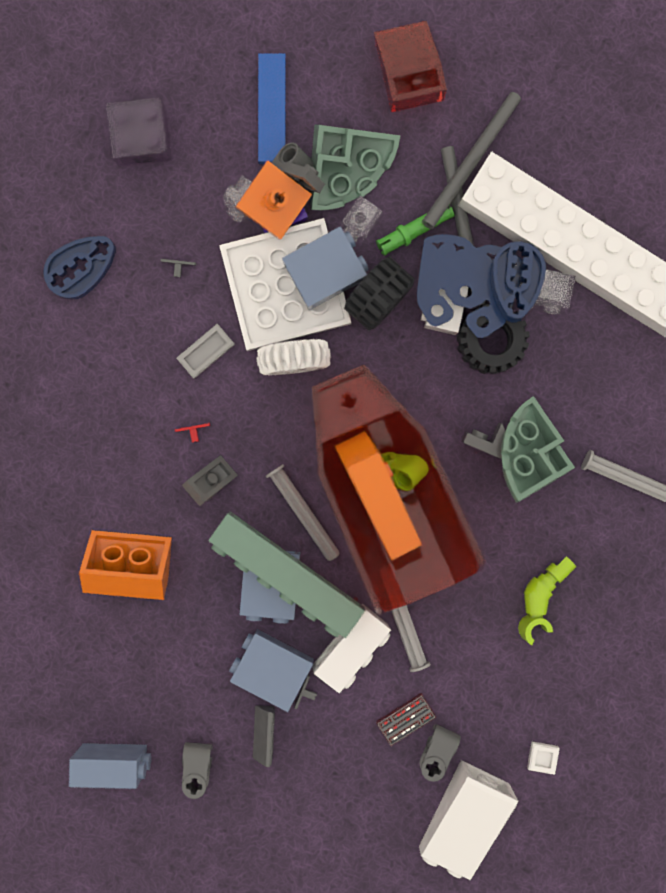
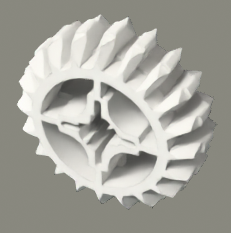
M320 339L269 344L257 350V365L259 366L260 373L263 375L310 372L327 368L330 365L331 354L328 342Z

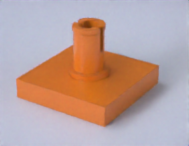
M266 161L235 207L277 239L281 240L312 194L271 162Z

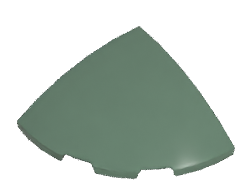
M315 124L312 147L313 168L319 172L317 176L325 183V186L320 193L310 190L312 194L310 197L311 210L340 208L345 206V203L356 198H362L377 186V181L384 171L391 167L399 146L400 135Z
M534 396L522 404L512 415L503 434L501 444L503 474L516 503L536 493L575 468L560 446L564 442L563 438Z

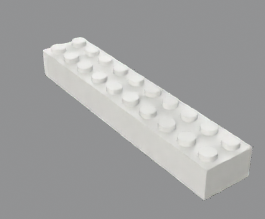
M491 152L458 206L513 242H526L533 245L541 252L546 263L666 337V262Z

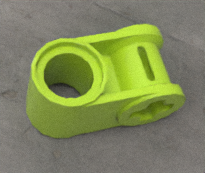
M393 452L380 454L383 462L387 461L393 473L391 479L396 489L412 490L429 471L427 463L419 456L395 454Z

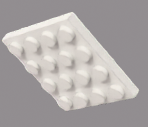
M324 218L289 227L281 240L268 232L219 245L247 351L351 324L349 313L344 309L346 303L344 292L308 310L282 260L288 254L327 234L328 231Z

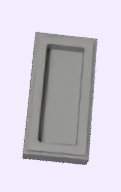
M216 324L180 354L177 360L195 379L235 344L223 329Z

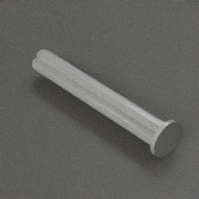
M593 450L587 452L581 465L582 470L589 469L666 502L665 484L594 454Z
M284 464L267 474L266 478L270 477L325 558L328 561L335 559L339 555V550L282 469Z
M391 565L378 569V575L411 664L409 670L410 672L423 670L431 664L425 659L394 569Z

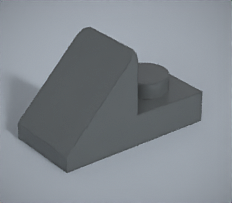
M498 422L490 442L487 441L489 435L473 429L472 434L465 431L461 441L502 459L501 444L505 429L503 424Z
M220 455L188 479L182 486L195 502L201 506L238 475Z

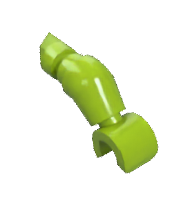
M567 556L558 566L551 563L545 569L547 571L545 575L541 573L537 578L533 577L524 590L525 609L528 615L521 619L518 630L522 639L530 645H533L535 641L531 636V631L536 625L541 624L543 630L553 632L550 622L544 619L543 615L547 614L549 599L553 595L551 592L556 588L555 583H561L576 568L575 564Z

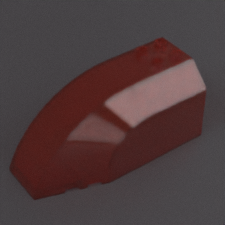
M364 364L312 386L318 476L377 613L380 615L407 606L481 572L486 562L425 428L407 412V409L391 395L389 390ZM364 431L379 454L393 452L395 454L416 455L421 457L428 465V473L412 490L396 489L422 545L391 560L335 448L336 445Z

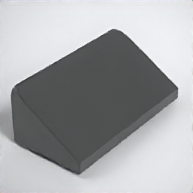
M256 705L253 759L265 767H270L273 760L275 707Z

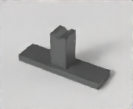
M161 259L160 261L175 263L174 277L178 276L180 278L182 264L196 266V262Z
M307 675L294 705L295 709L298 708L302 696L315 700L317 696L316 692L305 689L310 675Z

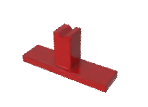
M210 423L175 429V432L190 430L192 443L198 442L197 428L210 426Z

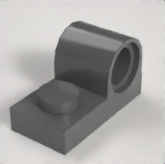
M294 142L284 145L272 161L273 165L307 190L320 193L325 186V183L317 176L319 172L313 168L312 159Z

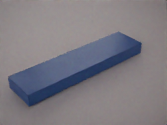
M258 54L259 164H265L266 161L272 163L281 148L286 145L285 54Z

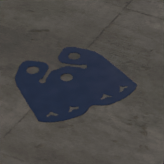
M447 234L433 235L424 239L417 287V303L430 325L440 326L450 321L454 315L452 307L443 296L439 295L440 289L445 290V294L454 305L469 309L484 303L485 300L490 302L489 307L484 306L468 314L466 318L467 326L476 337H487L505 324L506 320L498 309L493 296L491 285V265L493 260L487 255V253L491 255L497 254L502 247L484 245L476 248L466 238ZM440 242H443V244L439 247V249H438L435 245L432 244V243L439 244ZM453 244H456L458 247L462 246L464 249L456 251ZM516 255L518 261L514 269L517 272L512 282H515V287L519 288L521 283L519 282V276L523 270L520 269L522 259ZM463 286L471 288L472 294L470 297L465 298L461 296L460 289ZM434 305H440L443 308L441 316L438 317L432 314L431 309ZM481 316L486 317L489 321L488 326L485 328L477 325V319Z

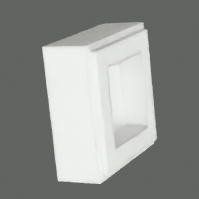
M531 742L527 769L555 775L559 747Z

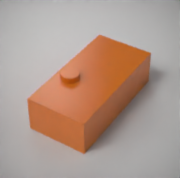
M364 431L336 445L335 448L391 560L421 546L422 543L391 479L393 473L387 461L383 462L367 433Z

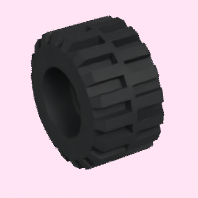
M387 257L381 260L355 288L347 299L344 309L368 331L373 330L412 288L415 279L391 257Z
M485 304V305L481 306L480 308H482V307H484V306H485V307H489L490 305H489V304ZM484 316L477 319L479 327L489 324L488 319ZM465 318L464 322L460 325V331L457 335V341H459L458 352L462 353V360L468 362L471 369L479 370V373L497 374L506 371L518 364L517 362L525 355L524 351L528 349L529 343H527V338L530 336L529 331L525 330L527 323L525 320L516 323L506 320L505 324L501 326L507 335L506 349L498 355H490L481 349L478 337L467 326Z

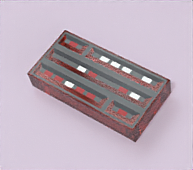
M422 693L377 720L376 724L390 746L435 719L436 715Z

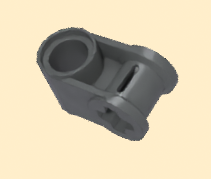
M437 724L432 728L434 730L433 735L428 737L426 747L419 762L422 775L425 779L432 782L443 778L461 740V735ZM436 761L438 768L433 767L431 771L428 770L427 764L432 765Z
M185 742L182 791L188 798L197 799L206 791L212 763L210 753L211 749H213V744ZM193 778L197 779V783L200 784L198 788L194 787Z

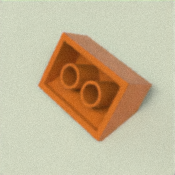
M92 530L79 571L83 593L164 600L169 576L172 537Z

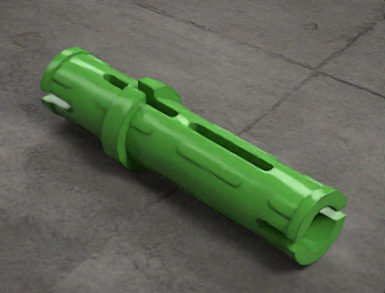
M452 207L446 209L435 227L454 217ZM426 214L404 226H397L396 231L380 240H376L379 251L383 250L381 254L386 256L402 245L408 246L411 244V240L431 230L422 224Z

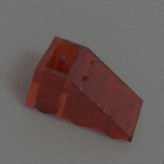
M427 21L374 32L391 112L444 101L447 87L441 61Z

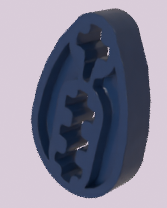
M94 236L72 241L55 250L47 258L44 265V279L48 288L56 295L65 299L84 297L100 283L111 267L116 253L115 244L108 237ZM100 243L103 245L109 244L106 248L108 252L106 255L102 253L96 254L99 251L98 245ZM78 259L82 261L87 260L85 271L77 269L74 272L76 276L74 279L67 277L63 280L65 284L63 287L54 286L57 275L64 277L67 275L66 268L75 269L78 266L76 262Z
M518 241L506 244L497 252L491 265V285L496 305L503 318L512 323L521 321L530 311L540 295L545 279L546 263L543 255L536 247L526 242ZM517 251H521V255L524 257L520 263V269L523 271L519 276V282L522 283L519 288L515 287V282H512L517 272L514 269L518 261V257L515 255ZM515 297L516 306L518 309H521L517 314H513V309L508 308L514 302Z

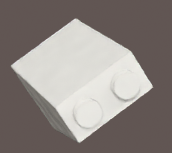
M461 760L419 845L423 860L432 866L440 865L446 868L456 878L463 876L471 880L518 803L510 784Z

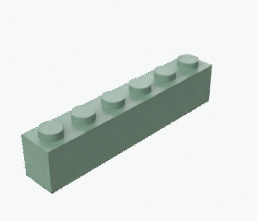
M231 511L225 516L208 540L213 544L211 548L223 557L226 554L236 560L234 562L236 567L245 573H248L249 570L258 576L256 580L268 589L274 587L281 592L279 595L281 599L290 605H293L294 602L303 608L302 613L312 621L319 619L326 624L325 630L337 638L341 635L346 639L365 612L363 605Z

